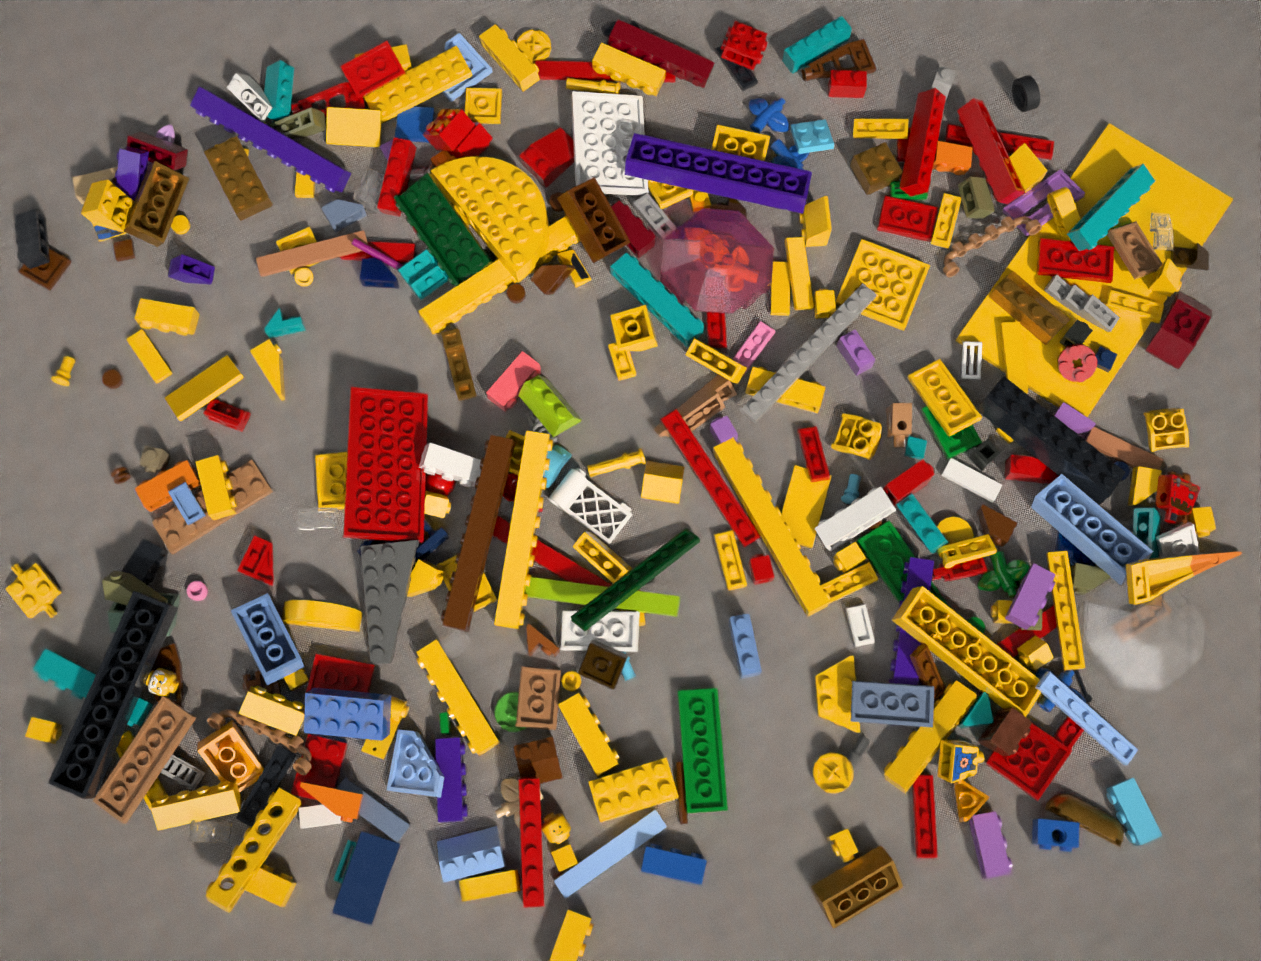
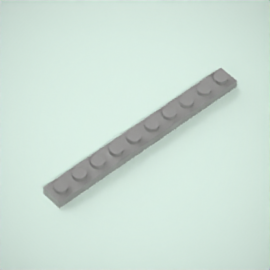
M862 283L741 408L740 412L755 424L869 306L877 294Z

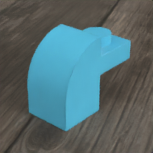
M555 445L552 451H548L547 458L550 459L549 470H545L544 478H547V488L557 480L561 468L572 456L570 452L558 445Z

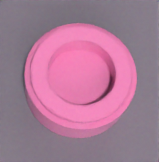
M193 581L187 587V595L194 601H201L208 594L207 586L201 581Z

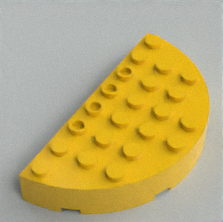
M490 157L459 158L432 169L431 174L449 201L458 208L470 226L519 283L535 268L539 258L542 257L549 233L545 202L534 181L518 167L503 160Z

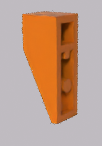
M301 782L300 787L335 815L341 816V821L352 823L353 819L359 818L363 794Z

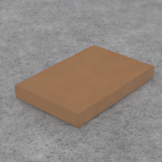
M1137 222L1108 231L1107 236L1134 280L1155 273L1162 265L1161 260Z
M521 666L515 727L556 730L561 670Z

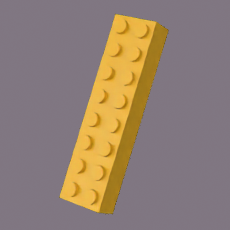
M923 586L913 588L892 618L893 622L920 643L927 644L932 653L980 691L986 692L988 697L1003 709L1013 707L1026 717L1041 694L1035 688L1040 681L1039 678Z

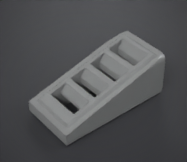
M172 754L161 773L192 790L198 788L206 775V772ZM173 760H174L175 762L173 763L172 767H171L170 770L168 771L169 766L171 765V763H172ZM180 764H182V767L178 771L177 775H175L174 773ZM189 768V772L187 773L185 778L182 779L181 777L185 773L186 769ZM196 772L197 775L195 776L194 780L192 781V783H189L188 781L192 777L193 773Z

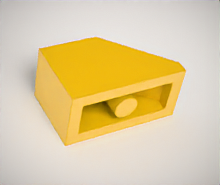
M1167 258L1157 269L1149 287V290L1168 297L1175 291L1178 292L1182 285V281H1180L1182 273L1171 259Z
M1139 466L1133 468L1127 506H1135L1157 491L1158 477L1161 475L1162 470Z
M418 559L410 575L411 581L407 597H413L436 589L442 583L445 571L428 561Z

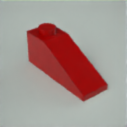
M1010 455L1005 461V479L1050 484L1059 477V475L1037 458Z

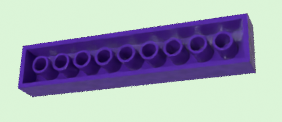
M634 133L626 157L624 175L803 214L812 172Z

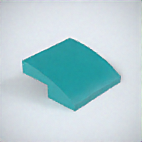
M427 249L397 269L420 300L448 281L447 273L439 268L437 261Z

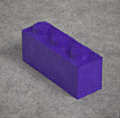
M127 146L120 148L117 153L116 186L135 201L147 171L149 152Z

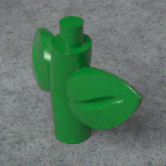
M1002 551L996 552V554L990 556L994 570L982 575L977 584L978 589L995 591L1002 586L1004 592H1008L1010 598L1015 597V589L1017 588L1015 581L1025 577L1030 565L1021 559H1015L1007 565L1004 553Z

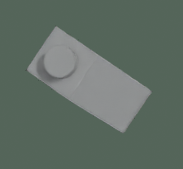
M939 65L931 89L936 88L947 99L956 70Z

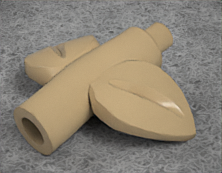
M505 779L501 784V793L507 802L501 804L502 808L496 810L495 813L498 818L504 815L506 817L514 815V822L520 829L518 781L515 779ZM540 791V800H542V799H544V798H543L542 793H541V791Z

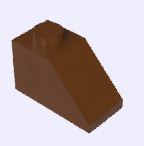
M573 265L540 266L534 271V275L530 280L545 295H553L573 272L575 267Z
M982 504L977 510V515L984 535L989 534L995 546L1003 547L1008 543L1017 522Z

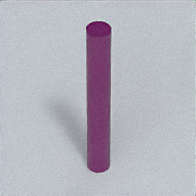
M356 238L351 243L353 246L396 270L403 266L401 263Z

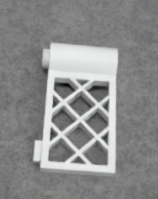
M572 468L548 499L556 507L565 511L610 545L633 515L630 513L632 509L623 502L621 505L589 482L585 478L586 474L581 469L576 468L575 470ZM587 486L594 491L595 498H583V491ZM598 500L608 501L610 509L599 511ZM595 501L596 511L585 512L584 502ZM582 502L583 513L575 514L570 510L573 503ZM621 511L626 515L623 521L614 522L613 512ZM610 513L612 523L601 524L599 514ZM597 514L598 524H588L586 515ZM612 526L613 534L609 539L602 534L601 527Z

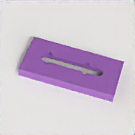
M1060 169L1004 207L1003 213L1007 217L1010 216L1012 220L1018 217H1027L1024 213L1045 200L1048 193L1062 187H1067L1070 190L1075 203L1084 197L1085 192ZM1049 204L1028 216V218L1032 220L1037 219L1041 225H1044L1053 218ZM1019 224L1017 227L1025 236H1028L1029 233L1025 229L1026 224Z

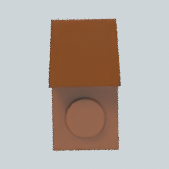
M530 624L526 626L530 657L539 646H542L540 650L548 657L550 655L556 657L559 654L560 649Z

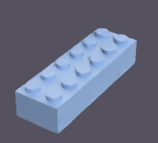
M1063 474L1057 477L1034 498L1031 508L1119 585H1122L1127 580L1126 564L1149 559L1153 552Z

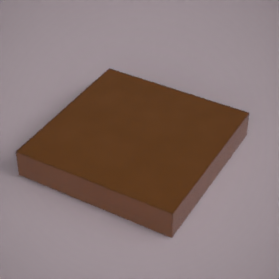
M49 248V263L32 269L23 264L18 273L51 291L72 262Z

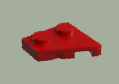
M254 535L237 571L273 587V543Z

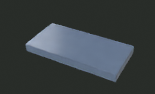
M852 681L850 722L933 727L934 686Z

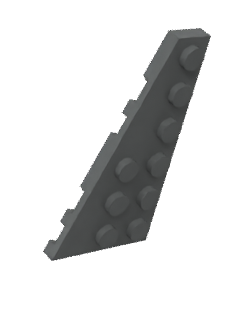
M419 540L360 546L370 663L372 665L392 663L397 633L399 626H401V615L403 608H405L411 581L410 575L412 566L415 563L414 557Z

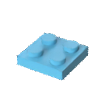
M826 119L791 124V133L798 154L834 149V141Z

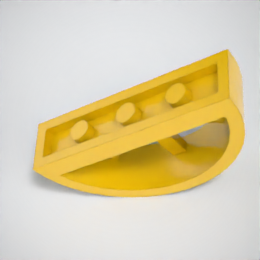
M289 600L284 602L281 620L283 624L359 632L362 612L351 607L327 602Z

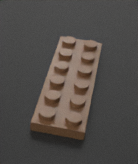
M253 460L227 475L233 484L231 493L237 500L238 506L235 507L237 514L273 492ZM200 491L194 496L205 512V517L191 525H187L176 506L152 521V524L173 555L237 514L213 520L208 516L203 491Z
M162 696L93 802L121 823L127 824L196 717L168 697Z

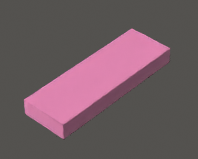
M761 321L733 358V360L747 367L744 376L776 332Z

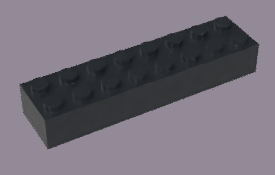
M1005 376L995 384L976 408L979 413L1057 475L1063 474L1098 505L1111 496L1126 473Z

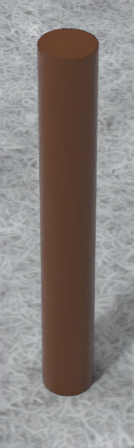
M676 762L680 824H688L683 762Z

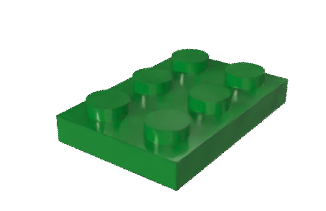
M926 406L921 409L922 415L947 460L982 444L973 425L949 437L929 408Z

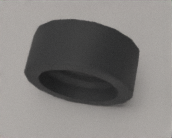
M1026 75L1013 81L1012 94L1018 109L1021 112L1036 109L1040 104V91L1035 79L1031 75Z

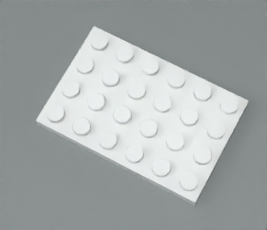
M572 91L571 103L576 186L595 177L604 194L643 196L647 194L648 180L624 175L626 157L633 134L645 135L642 96Z

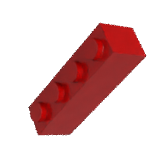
M393 138L377 208L383 214L401 216L402 211L397 208L394 196L403 194L408 187L417 149L410 140Z

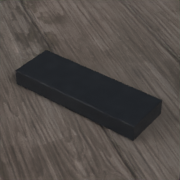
M721 46L715 48L716 54L742 92L758 84L757 78L750 69L721 58L723 53Z

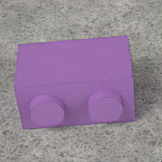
M856 329L839 338L837 348L856 376L872 368L875 358Z

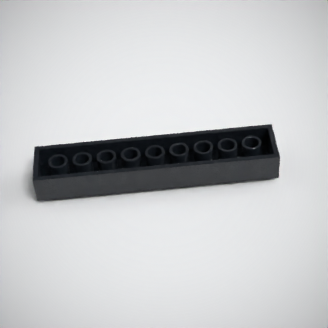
M133 591L48 784L82 799L96 797L179 607L147 594Z

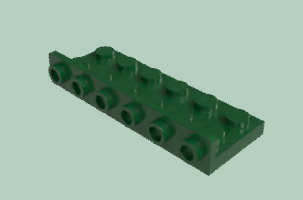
M426 173L403 194L394 196L397 208L405 213L407 222L412 227L414 226L417 231L416 235L421 241L426 243L428 246L427 251L432 256H435L438 261L437 265L447 273V279L453 286H458L493 263L430 173Z

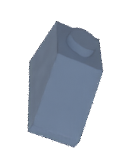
M339 199L330 201L321 208L335 233L367 216L363 205Z

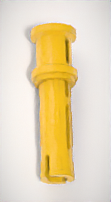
M567 78L566 89L620 94L621 82L610 83L606 82V80L595 82Z
M642 448L628 454L625 452L621 454L622 456L587 465L590 477L621 468L630 469L631 466L641 463L645 465L646 462Z

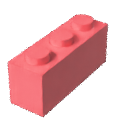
M522 351L486 392L487 398L504 412L508 408H513L523 384L541 374L540 364Z

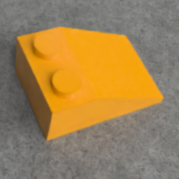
M233 720L222 726L220 730H216L198 742L197 751L221 782L236 781L239 792L257 782L265 769Z

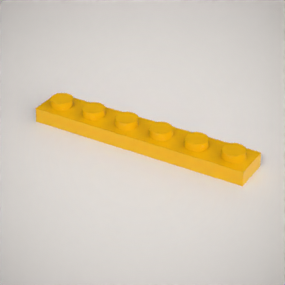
M1048 552L1046 554L1048 570L1056 574L1053 579L1056 583L1052 589V597L1063 670L1084 669L1085 662L1068 552Z

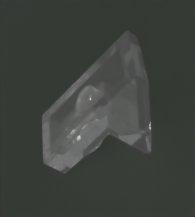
M191 820L188 841L229 844L232 823Z

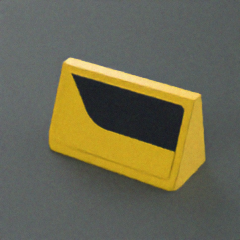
M574 250L557 254L561 265H573L575 267L568 276L575 288L592 280Z

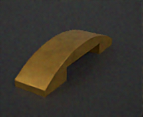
M459 328L442 332L441 336L458 401L477 397Z

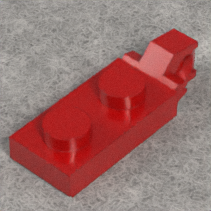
M983 557L955 564L951 568H945L942 563L939 564L940 568L933 569L932 580L943 578L944 582L984 574L988 570Z

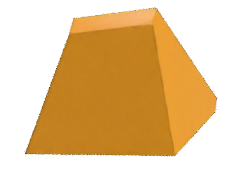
M964 780L954 783L959 822L968 821L990 798Z

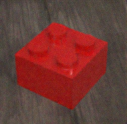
M442 109L437 114L436 120L427 125L426 131L422 135L436 150L454 151L475 124L462 109Z

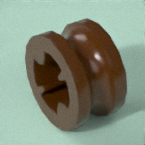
M119 467L110 473L111 478H114L113 482L115 484H121L130 479L131 475L127 473L126 467Z

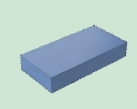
M187 482L168 491L187 525H191L206 516Z

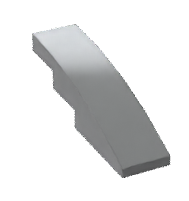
M1058 275L1053 276L1044 289L1045 292L1069 310L1107 332L1112 331L1120 318L1093 294L1088 296L1076 285L1070 286Z

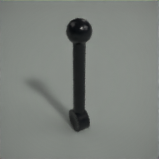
M1076 669L1074 672L1084 694V699L1086 703L1092 701V697L1088 695L1079 671Z

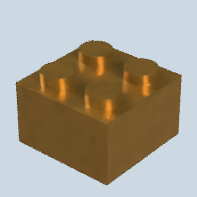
M886 142L854 155L850 165L866 195L889 186L891 182L899 181L902 170Z

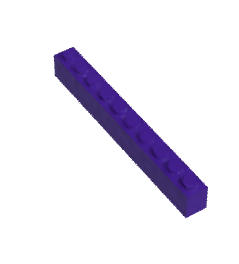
M199 86L190 104L191 107L196 109L195 113L202 117L207 115L210 117V122L218 126L220 124L224 125V130L232 134L236 132L239 134L238 138L245 142H248V140L253 142V147L261 151L262 149L267 150L266 154L274 159L279 157L282 159V164L291 167V165L296 167V172L304 176L306 174L310 175V180L317 184L322 182L325 184V189L333 193L335 190L343 192L352 174L351 172L268 124L261 122L211 91Z

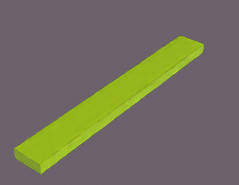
M531 577L530 586H526L525 594H528L529 598L586 605L608 587ZM637 591L615 609L678 617L681 598L674 595Z

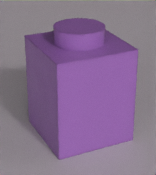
M728 416L723 418L717 417L710 424V432L718 445L733 437L737 441L738 433Z

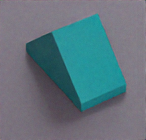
M986 692L978 696L976 702L958 727L962 729L994 723L989 697Z

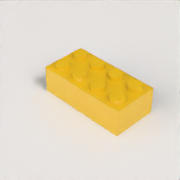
M667 757L589 781L600 823L679 798Z

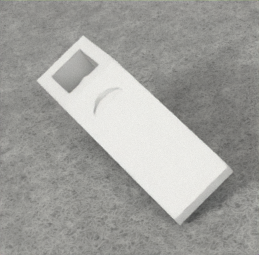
M239 73L234 75L227 88L263 122L273 107L262 88L248 75Z

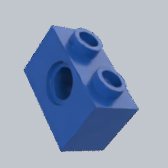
M1033 819L1032 845H1039V849L1051 850V847H1059V851L1072 852V848H1079V823ZM1054 830H1056L1059 833L1058 841H1055L1052 838V832Z

